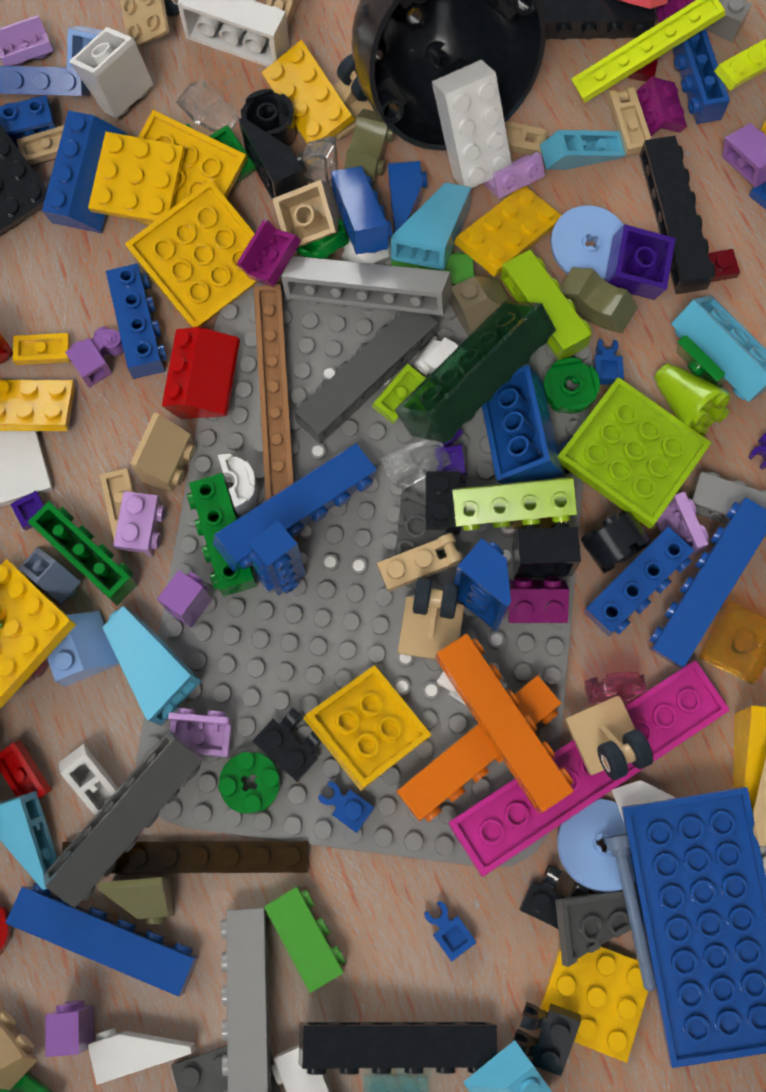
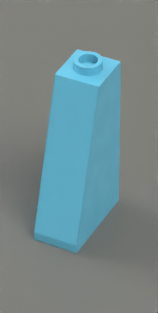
M444 183L392 235L391 260L444 270L455 246L456 237L460 234L470 210L471 187Z
M122 606L109 616L108 622L102 628L144 716L148 721L162 725L168 718L169 713H173L202 680L135 612Z

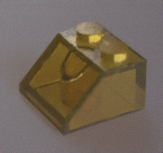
M731 600L720 608L698 659L751 685L755 684L766 667V617Z

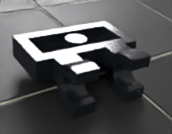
M292 708L280 724L272 718L255 737L253 742L296 782H299L317 762L318 759L312 753L322 741L313 730L302 744L290 734L304 718L298 711Z
M548 865L540 884L531 881L519 910L558 929L555 899L567 897L553 891L562 871ZM575 881L569 897L587 895L589 889Z
M526 1002L520 1027L528 1030L540 1028L541 1032L539 1038H535L517 1029L513 1041L517 1042L527 1057L529 1055L532 1056L531 1063L533 1066L562 1076L581 1023L582 1015L551 1003L548 1011H545L534 1004Z

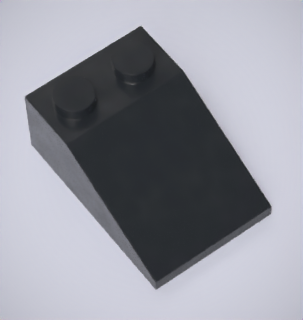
M244 117L239 119L244 149L255 164L256 172L271 199L308 185L304 175L307 170L301 157L296 158L289 146Z

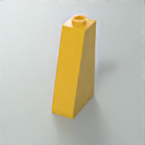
M749 706L734 714L733 788L748 787L752 812L754 811L766 758V707Z

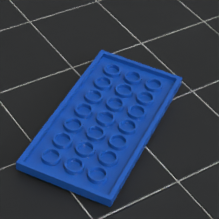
M748 787L621 807L625 830L630 844V857L644 931L656 981L655 989L670 1066L677 1068L765 1054L766 875L759 842L756 840L753 832L755 822Z

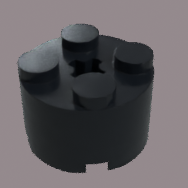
M262 89L250 94L245 100V105L241 108V118L244 117L285 145L291 146L295 141L296 126L295 118H293V105L290 99L283 93L281 95L274 93L272 89Z
M624 510L619 514H612L602 522L603 527L597 531L594 529L580 539L584 548L603 574L616 568L614 564L625 562L652 541L634 515Z

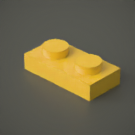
M68 333L13 336L12 361L16 366L71 363L65 353L71 348V337Z

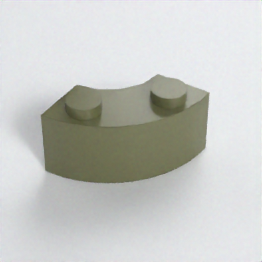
M362 109L358 114L353 137L347 149L344 169L362 166L365 175L370 176L372 183L375 182L377 175H383L386 160L383 158L388 141H393L395 134L375 111Z
M572 267L560 286L565 298L573 302L576 313L579 316L613 332L623 333L638 308L628 290L609 284L591 268Z

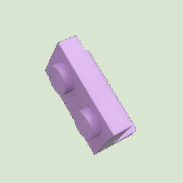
M38 15L0 28V58L4 66H21L27 60L44 58L53 51Z
M536 152L530 156L527 154L513 161L511 165L493 173V179L485 182L484 186L500 199L545 177L542 155Z
M123 492L113 545L115 549L143 552L147 557H153L154 550L159 549L161 534L158 532L159 522L164 521L166 512L165 505L162 504L158 495Z
M684 491L673 497L656 524L660 534L669 526L694 550L689 556L691 557L701 553L708 545V533L705 527L699 524L696 517L695 504L691 499H688Z
M178 708L177 713H169L168 719L171 721L170 731L197 751L199 755L229 758L233 721L226 717L225 712L208 711L207 716L195 715L196 710Z

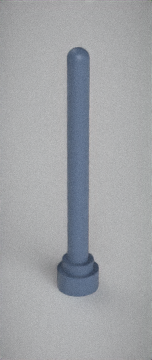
M622 834L605 838L607 850L611 851L612 857H615L643 986L645 990L651 992L656 988V981L628 854H631L628 835Z

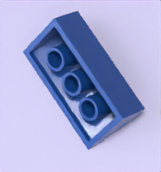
M68 110L42 212L51 223L103 233L107 215L94 213L88 209L105 131L127 135L126 132L94 115Z
M528 364L479 385L478 390L496 481L499 484L554 479L562 476L563 470L558 459L559 453L543 382L532 367Z
M481 538L457 566L454 584L459 586L457 601L497 632L511 604L507 558L503 556L504 551L492 541L487 543Z

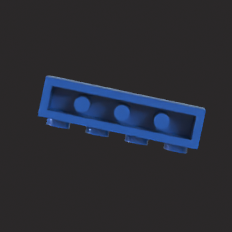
M705 28L672 49L675 69L680 72L682 78L681 87L683 92L687 94L689 112L691 115H694L696 124L722 120L730 101L725 84L714 72L718 63Z
M46 95L0 106V124L16 147H18L16 139L57 127L53 109Z
M362 166L331 171V184L338 210L356 255L387 250L388 238L392 237L391 223L389 220H385L384 207L379 205L377 191H372L370 176L365 175Z
M138 263L107 270L106 275L126 364L132 378L137 379L165 372L163 361L168 359L164 345H159L157 338L162 336L158 320L153 321L152 313L156 312L153 297H148L146 289L151 288L147 273H141Z
M278 520L248 543L252 552L248 556L253 562L252 565L256 569L255 572L259 576V581L268 592L274 590L278 596L283 592L288 594L299 585L298 580L306 575L297 542Z
M668 526L585 609L584 613L608 637L614 631L619 635L631 623L627 618L634 611L640 614L651 603L648 597L655 590L660 594L672 582L668 577L675 570L681 573L692 562L689 556L694 550Z

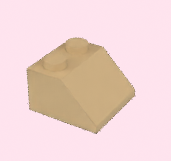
M318 180L272 199L281 231L296 235L301 240L298 247L338 233V206L332 187L323 180Z
M154 412L130 464L143 483L173 493L175 487L180 486L185 475L183 469L187 460H192L196 446L193 445L194 441L190 433Z
M5 1010L0 1012V1089L10 1090L39 1059L32 1051L34 1048L32 1042L25 1035L18 1033L14 1027L16 1024L15 1019Z

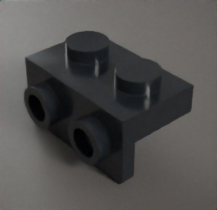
M426 471V530H454V534H460L461 526H456L452 491L456 488H466V481H460V471Z

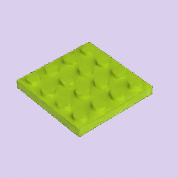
M618 377L558 455V459L562 467L625 512H631L639 522L651 529L712 442L692 428H688L685 423Z

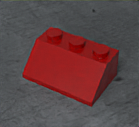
M202 327L176 329L162 407L180 419L227 416L240 339L236 336Z

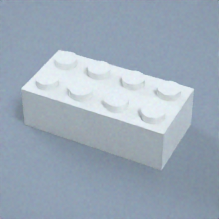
M179 0L177 3L186 39L266 67L281 57L290 47L286 11L278 7H271L256 0Z
M479 60L432 81L453 178L460 185L471 188L493 179V173L512 164L496 72L484 61Z

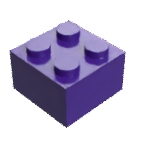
M624 224L612 237L605 281L618 288L628 290L630 294L655 300L667 290L676 238Z

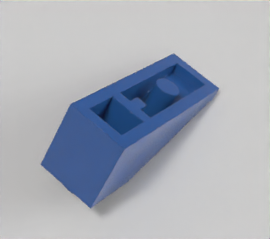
M420 161L388 164V182L394 233L417 211L422 200V188H427L426 171L421 172Z

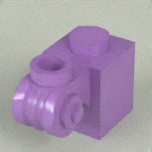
M103 326L94 332L93 338L90 339L88 337L83 341L74 343L65 353L88 388L112 374L104 360L106 354L119 356L124 350L119 332Z

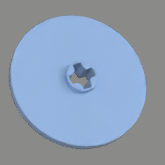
M585 205L568 210L558 219L551 233L550 247L554 260L567 275L572 267L591 268L605 280L612 237L623 226V223L610 211L597 206ZM586 241H588V242H592V241H593V242L595 243L594 247H593V246H588V247H587V246L585 245Z
M598 799L562 823L557 833V850L561 863L567 873L577 883L599 893L622 890L616 858L612 857L611 851L606 849L602 852L601 847L596 845L601 838L606 845L605 838L626 834L625 825L617 803ZM628 854L633 881L635 882L630 854Z

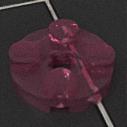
M639 672L610 673L601 682H598L597 677L590 678L584 682L585 694L588 696L589 703L604 702L606 698L620 696L622 701H629L634 699V695L646 692L644 674L639 675Z

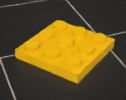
M105 131L88 209L94 213L153 223L173 208L186 151L184 146Z
M375 665L312 709L303 718L360 791L431 736V733Z
M559 946L540 1009L548 1011L551 1003L582 1015L574 1042L627 1063L648 995V991L643 986L638 961L601 947L593 953H586L577 959L578 962L567 967L562 965L561 949Z

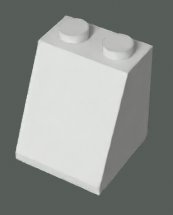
M106 27L69 61L102 110L116 119L126 114L129 107L136 100L143 98L147 94V90L154 85L134 39L109 27Z

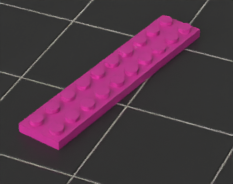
M696 660L690 662L684 668H681L625 705L635 729L645 736L651 747L653 762L730 711ZM574 740L555 751V757L552 760L559 769L564 768L573 780L571 785L573 793L543 813L538 814L514 778L447 822L479 875L484 877L642 769L636 768L632 763L627 764L628 774L618 780H612L604 770L590 775Z

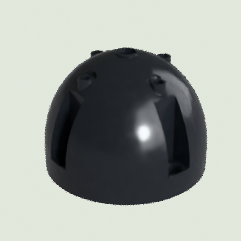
M360 0L352 26L351 47L355 73L360 87L373 110L398 137L424 149L447 150L432 81L479 60L484 61L496 72L504 122L508 121L524 102L538 76L546 42L545 17L540 0ZM414 9L413 13L408 16L409 12Z

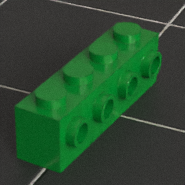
M223 473L189 482L191 492L187 493V498L191 510L196 509L199 519L194 520L198 535H204L206 545L202 546V551L206 563L212 562L214 572L209 573L214 590L219 589L223 597L257 587L251 566L247 569L241 567L233 572L213 545L215 533L237 520Z
M48 501L28 523L118 606L137 586L132 579L135 574L123 562L118 566L112 560L115 555L105 545L101 544L99 547L91 541L94 536L83 525L77 528L71 522L74 517L64 507L61 506L57 509Z

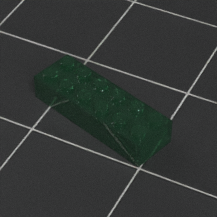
M505 300L395 409L410 435L444 444L453 439L456 432L475 416V413L484 403L493 398L494 393L503 384L511 380L512 375L521 366L525 365L530 360V357L540 347L544 346L548 342V338L556 331L543 304Z

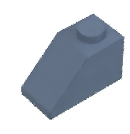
M38 547L18 568L61 604L75 594L77 586L81 583L60 563Z

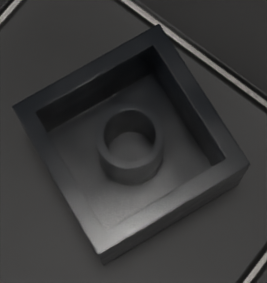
M558 523L552 525L551 528H540L539 525L532 524L518 529L512 544L514 578L573 576L581 562L578 527H569L567 523Z

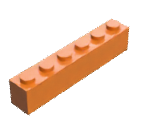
M466 633L437 652L435 659L537 813L541 814L574 792L571 788L573 780L564 768L559 769L552 760L555 757L553 750L546 741L540 742L534 733L537 731V728L528 715L523 717L517 708L520 703L515 694L510 689L507 691L504 689L499 681L502 679V676L493 663L487 664L482 656L485 652L476 638L471 640Z
M538 675L515 693L520 703L517 708L523 717L528 715L535 726L541 721L546 725L559 714L556 708L562 703ZM478 724L398 789L396 794L418 822L425 818L429 823L442 812L439 806L444 801L449 799L453 803L466 792L463 786L468 781L473 779L477 783L490 772L487 766L491 762L496 760L500 764L503 760Z

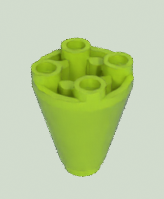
M669 363L657 371L654 380L657 382L658 389L676 418L685 423L688 428L690 427L704 436L714 422L720 423L728 416L730 410L726 407L731 396L726 389Z

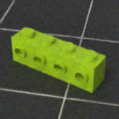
M531 249L502 264L500 279L558 360L569 358L588 347L592 335L589 324L578 316L573 302L565 298L558 281L550 277L540 257H536Z
M572 477L456 488L452 490L456 526H463V531L481 529L480 524L492 523L493 528L510 526V521L522 520V525L539 524L540 518L552 517V522L569 521L570 515H577L574 478Z

